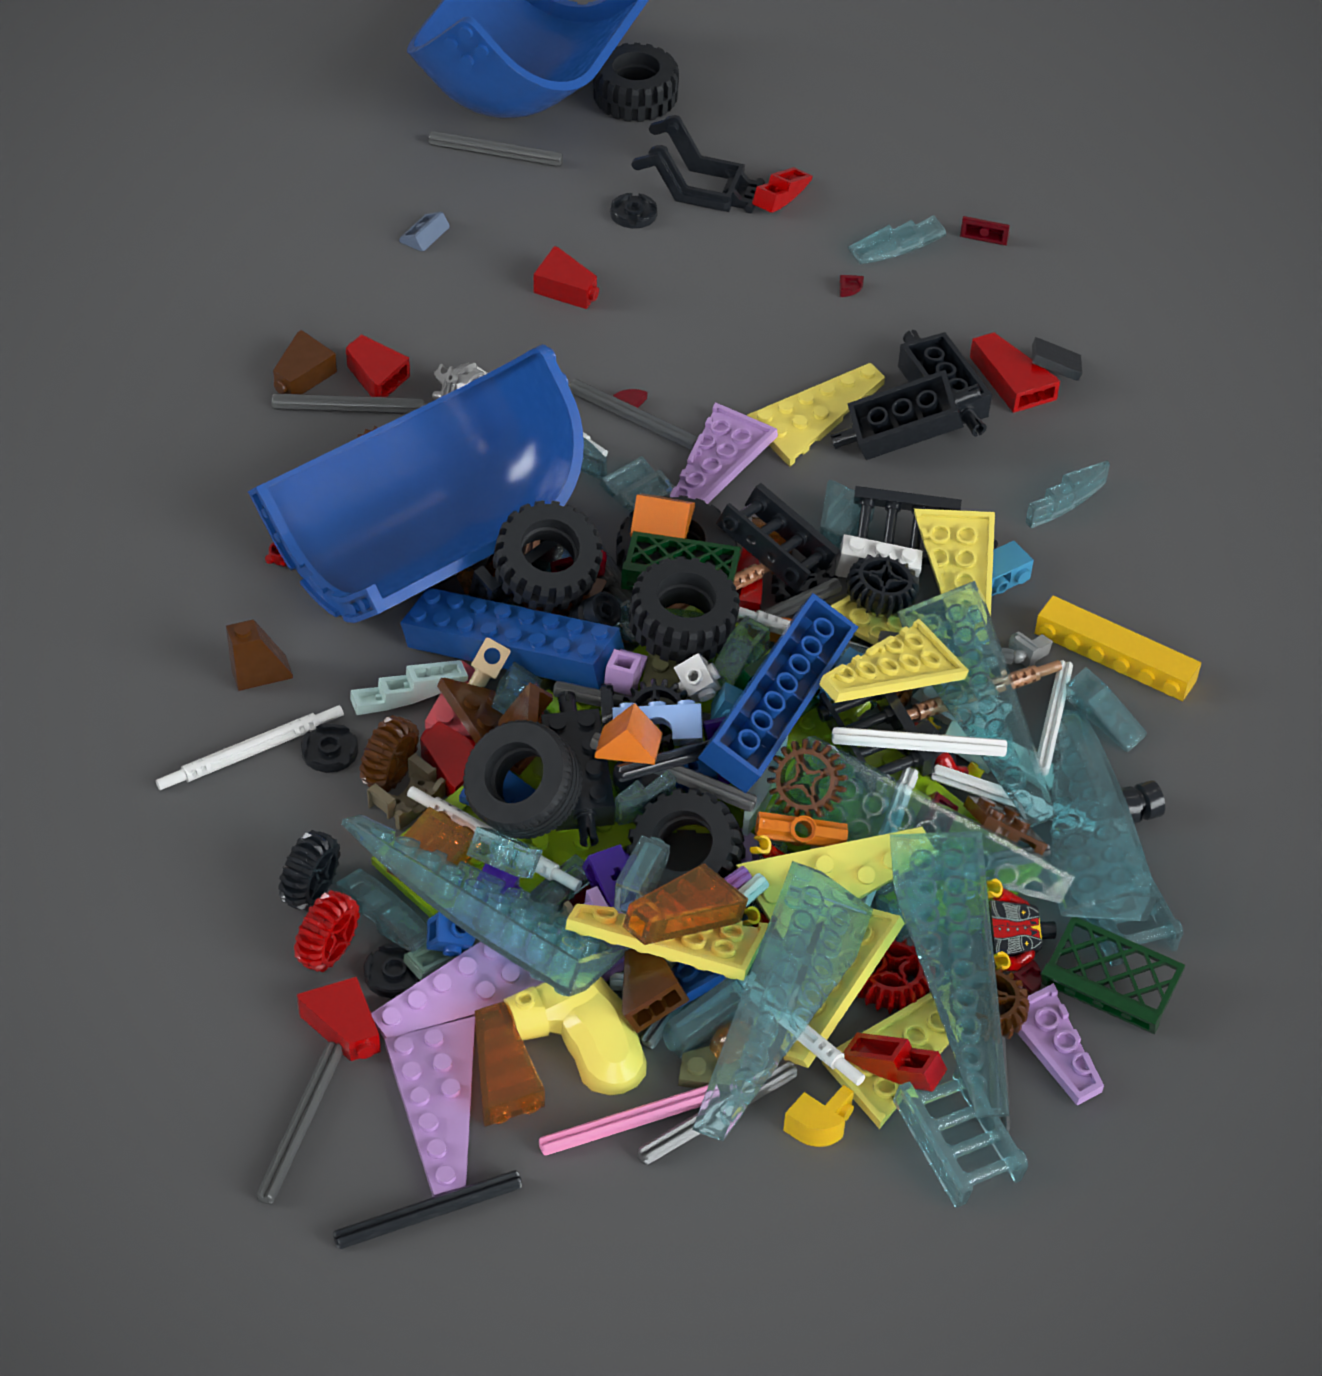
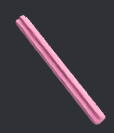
M712 1083L542 1136L539 1138V1147L543 1155L553 1154L715 1103L720 1100V1092L716 1084Z

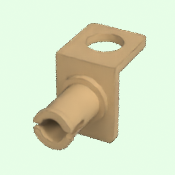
M486 638L471 664L475 671L468 684L485 688L490 678L496 679L511 652L510 649L491 638ZM496 648L500 652L501 657L498 663L489 664L486 662L484 653L487 649Z

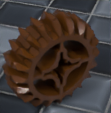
M392 715L390 717L387 716L383 722L381 721L378 724V728L373 730V734L368 739V744L364 748V755L361 757L362 764L359 767L361 771L360 778L369 788L376 783L388 793L391 789H395L397 784L406 776L409 770L408 758L418 750L419 730L416 724L401 716Z
M803 739L802 748H800L797 741H792V752L784 746L781 748V752L785 757L782 758L779 755L773 757V760L779 766H769L768 771L776 773V777L767 778V783H776L777 788L769 790L770 795L780 794L781 797L775 801L776 805L784 802L787 803L783 810L784 813H789L794 807V816L796 817L801 816L804 810L805 815L812 818L814 810L820 818L824 816L823 806L829 812L834 810V806L830 802L831 800L841 803L842 798L836 792L847 791V787L839 785V781L848 780V775L839 776L838 770L846 768L845 763L838 765L834 763L839 759V753L828 756L832 746L826 745L821 751L820 740H815L812 748H810L809 739ZM803 754L818 757L827 767L819 770L813 769L809 762L805 760ZM795 759L797 763L795 764L796 775L793 779L785 782L786 770L792 760ZM804 772L807 775L820 773V776L815 777L814 781H811V787L808 783L795 785V782L801 781V777H805L803 775ZM830 776L829 789L820 800L818 796L820 794L819 783L822 779ZM796 788L803 790L806 797L810 798L811 804L796 800L789 791Z
M990 964L985 969H981L976 965L973 968V972L965 968L962 975L956 974L953 983H950L945 998L947 1018L952 1019L953 1027H961V1035L970 1033L973 1041L977 1037H981L985 1044L989 1041V1038H993L999 1043L1002 1036L1010 1040L1013 1032L1019 1033L1022 1025L1027 1021V1012H1029L1030 1007L1027 989L1022 988V980H1014L1013 972L1006 975L1003 974L1002 966L997 971L992 970Z

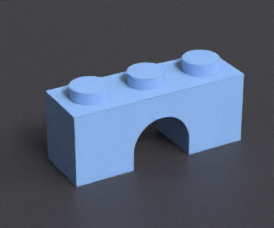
M694 700L678 701L677 705H666V702L653 701L648 703L649 706H638L654 724H664L672 730L674 746L691 745L703 741L701 703L695 704ZM621 703L619 707L612 708L613 719L634 703Z

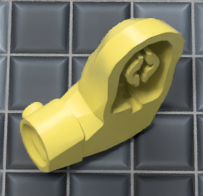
M594 970L571 972L551 978L535 987L531 986L503 999L505 1018L514 1040L518 1042L549 1036V1033L562 1035L568 1051L575 1059L582 1082L591 1091L606 1095L624 1094L636 1088L646 1076L647 1061L637 1033L622 1013V1000L612 991L598 972Z

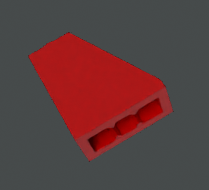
M556 246L551 249L533 274L534 293L584 309H587L592 301H596L599 295L597 276Z
M362 334L346 347L347 367L371 397H388L410 377L409 357Z
M438 720L431 728H427L420 737L421 757L433 768L436 767L437 780L441 777L445 780L446 796L449 797L463 786L465 765L476 743Z
M357 976L297 994L300 1017L328 1042L339 1043L342 1046L343 1055L348 1060L366 1059L381 1052L379 1033Z

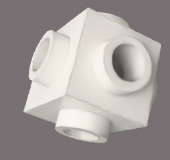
M699 653L674 667L680 679V682L677 683L680 691L686 690L688 693L687 697L692 698L697 703L710 700L715 696V692L721 689L717 679L721 678L718 670L713 663L708 664L707 660Z

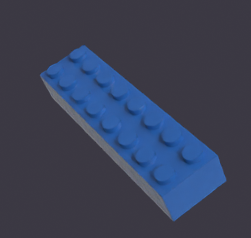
M433 588L426 589L400 622L409 648L473 662L485 639L491 638L511 651L502 667L503 669L599 690L601 684H604L606 666L614 649L625 650L618 627ZM489 648L485 651L484 659L489 664H496L500 660V652L496 648Z
M812 593L792 618L698 759L746 794L762 776L820 687L819 683L822 676L831 670L858 629V626Z

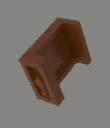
M530 682L499 719L498 725L501 726L503 723L515 720L538 722L540 715L553 701V695ZM536 756L520 760L510 770L521 775Z

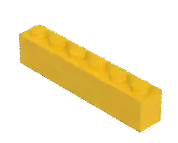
M1054 595L1037 617L1034 634L1039 636L1043 634L1054 643L1068 650L1074 651L1182 702L1197 681L1202 662Z

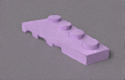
M1053 983L1028 996L1030 1007L1029 1012H1027V1021L1022 1025V1029L1017 1034L1073 1102L1079 1105L1102 1093L1104 1084L1089 1054L1084 1051L1080 1043L1081 1038L1077 1030L1073 1029L1068 1019L1069 1013L1065 1005L1061 1004L1057 996L1058 991Z

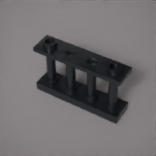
M762 483L755 486L745 503V508L739 511L729 503L716 522L721 529L796 593L800 591L810 575L809 569L817 564L820 570L825 569L827 572L841 552L838 547ZM755 514L766 524L759 528L748 518ZM775 531L786 541L779 545L768 535ZM795 548L806 559L799 562L789 552Z
M855 486L854 504H859L858 506L861 507L857 537L868 538L871 509L874 506L885 507L887 517L883 542L894 545L897 515L901 510L911 511L912 514H914V509L960 511L962 500ZM913 516L909 548L920 550L921 534L915 516ZM923 552L922 564L931 565L927 552Z
M825 692L819 694V706L816 707L817 714L821 722L827 723L831 732L834 727L869 729L886 722V724H891L894 731L920 733L895 692L833 704ZM869 701L877 702L881 707V712L848 725H844L838 715ZM839 744L855 771L859 787L861 789L865 788L870 798L876 796L877 780L911 766L917 768L922 777L933 773L935 757L931 751L906 749L908 752L907 756L871 770L864 758L887 748Z

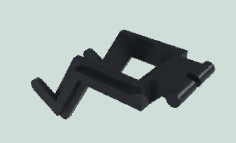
M671 115L664 120L651 123L649 127L651 134L658 135L665 132L669 134L689 171L725 178L728 181L722 193L688 186L668 152V148L664 145L653 146L649 150L648 155L634 158L631 163L633 169L642 170L655 166L676 202L730 212L731 207L742 208L747 213L754 211L755 205L752 202L757 186L765 184L764 179H749L744 173L745 164L702 156L678 115Z

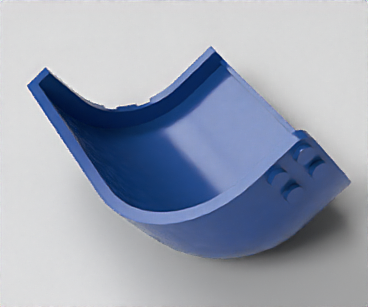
M442 0L408 45L407 53L433 82L459 105L475 113L490 117H526L556 105L589 83L597 75L649 0H597L584 5L569 0Z
M541 344L480 378L251 489L248 493L280 555L289 569H296L302 577L300 584L307 593L334 617L341 615L345 622H360L397 605L494 554L497 537L503 522H507L508 516L513 511L519 513L521 506L528 503L532 507L535 501L544 500L545 504H551L552 500L559 501L560 506H565L576 486L583 461L584 441L581 417L576 401L568 386V379L561 372L556 362L554 351L550 347Z

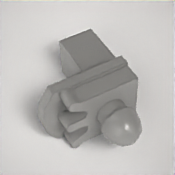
M1018 631L1011 635L1008 645L1009 648L1014 650L1013 662L1029 667L1035 665L1036 661L1049 654L1053 641L1043 634L1031 640Z

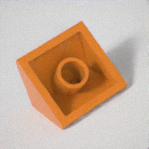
M643 493L637 494L631 536L633 531L686 539L695 502Z
M634 703L603 727L595 758L655 765L662 740V732Z

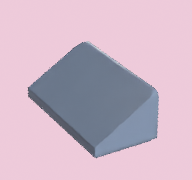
M443 212L425 214L400 237L399 241L419 251H425L450 226Z

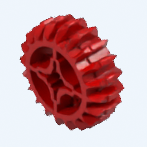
M333 890L328 893L325 892L321 895V898L315 900L314 905L309 907L307 915L303 917L304 920L298 927L299 933L295 936L297 942L294 945L295 958L298 959V962L310 970L313 969L322 973L328 967H333L334 963L340 959L347 947L350 946V942L355 936L354 932L358 927L357 921L360 918L357 902L351 899V896Z
M894 939L876 966L875 973L870 975L857 997L865 998L866 1006L872 1003L876 1004L877 1011L882 1007L887 1008L889 1014L895 1008L900 1011L906 1006L917 1002L918 999L930 992L933 981L932 965L930 960H926V951L918 952L917 944L909 946L906 939L902 942H897ZM913 975L915 979L908 983V976Z

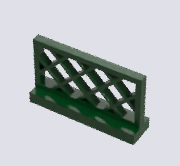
M633 531L626 561H624L622 567L621 589L633 590L637 577L641 572L646 571V568L654 563L658 565L659 561L666 558L675 560L676 557L682 556L692 560V557L696 558L691 553L695 550L705 553L697 558L700 559V562L705 563L712 560L717 565L715 569L717 571L721 569L728 576L727 580L731 579L734 583L741 547ZM637 542L649 543L651 546L642 550L637 545ZM671 546L676 547L678 550L669 554L664 548ZM658 552L662 558L653 561L649 555ZM725 554L732 555L733 558L723 562L718 556ZM642 559L647 565L633 562Z
M1072 915L1049 963H1046L1041 973L1043 985L1049 986L1054 983L1058 992L1155 1035L1160 1019L1184 972L1185 964ZM1075 926L1088 931L1091 940L1074 945L1071 934ZM1111 941L1116 944L1119 952L1102 957L1097 944ZM1067 942H1069L1070 947L1065 948ZM1093 946L1098 959L1082 964L1077 951ZM1072 952L1078 966L1070 969L1056 965L1060 956ZM1135 953L1143 955L1147 965L1131 970L1126 956ZM1121 958L1127 972L1110 977L1105 963ZM1101 965L1106 979L1097 982L1089 980L1085 970ZM1165 965L1176 970L1172 979L1159 983L1154 969ZM1150 970L1155 984L1138 989L1134 975ZM1129 977L1134 991L1124 995L1116 992L1113 982ZM1168 986V988H1167V990H1166V992H1165V994H1164L1162 988ZM1158 990L1161 997L1158 1008L1154 1009L1145 1005L1141 995Z

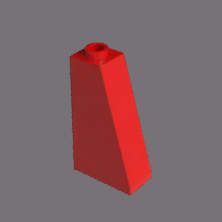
M995 332L972 338L971 360L1013 413L1057 400L1060 380L1041 366L1033 364L1031 358Z

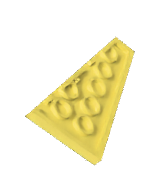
M868 363L747 414V416L777 428L778 437L769 446L791 467L800 454L804 455L807 453L815 441H820L843 421V417L849 412L847 403L873 395L884 385L885 376L872 363Z

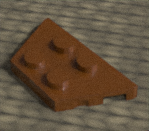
M445 677L441 678L437 685L475 743H478L486 733L498 726L499 719L509 708V705L498 691Z
M967 796L963 806L983 827L1016 843L1018 841L1025 842L1034 852L1043 856L1048 845L1030 828L1031 823L1019 817L1021 814L1019 811L1007 805L994 802L984 796L979 798Z

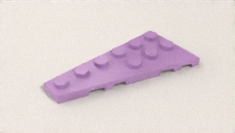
M715 402L711 417L707 418L705 429L699 435L687 459V466L685 469H682L680 480L677 486L673 488L670 497L683 495L691 499L698 498L704 500L708 504L778 437L777 428Z
M520 915L372 1012L371 1015L377 1030L386 1039L473 1016L476 1018L504 1010L503 999L531 986L535 987L551 978L564 975L565 972Z
M475 1016L385 1039L386 1051L433 1197L466 1187Z

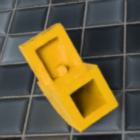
M843 1085L826 1105H823L804 1092L785 1113L783 1131L809 1146L824 1147L838 1142L844 1135L845 1121L848 1120L854 1110L852 1105L854 1091Z

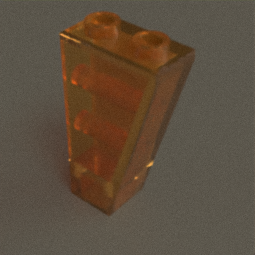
M703 863L630 903L622 927L642 944L648 945L737 924L742 920L748 898Z
M499 1002L475 1010L482 1116L485 1127L492 1124H502L510 1118L522 1114H531L539 1110V1108L545 1107L544 1086L505 1002Z

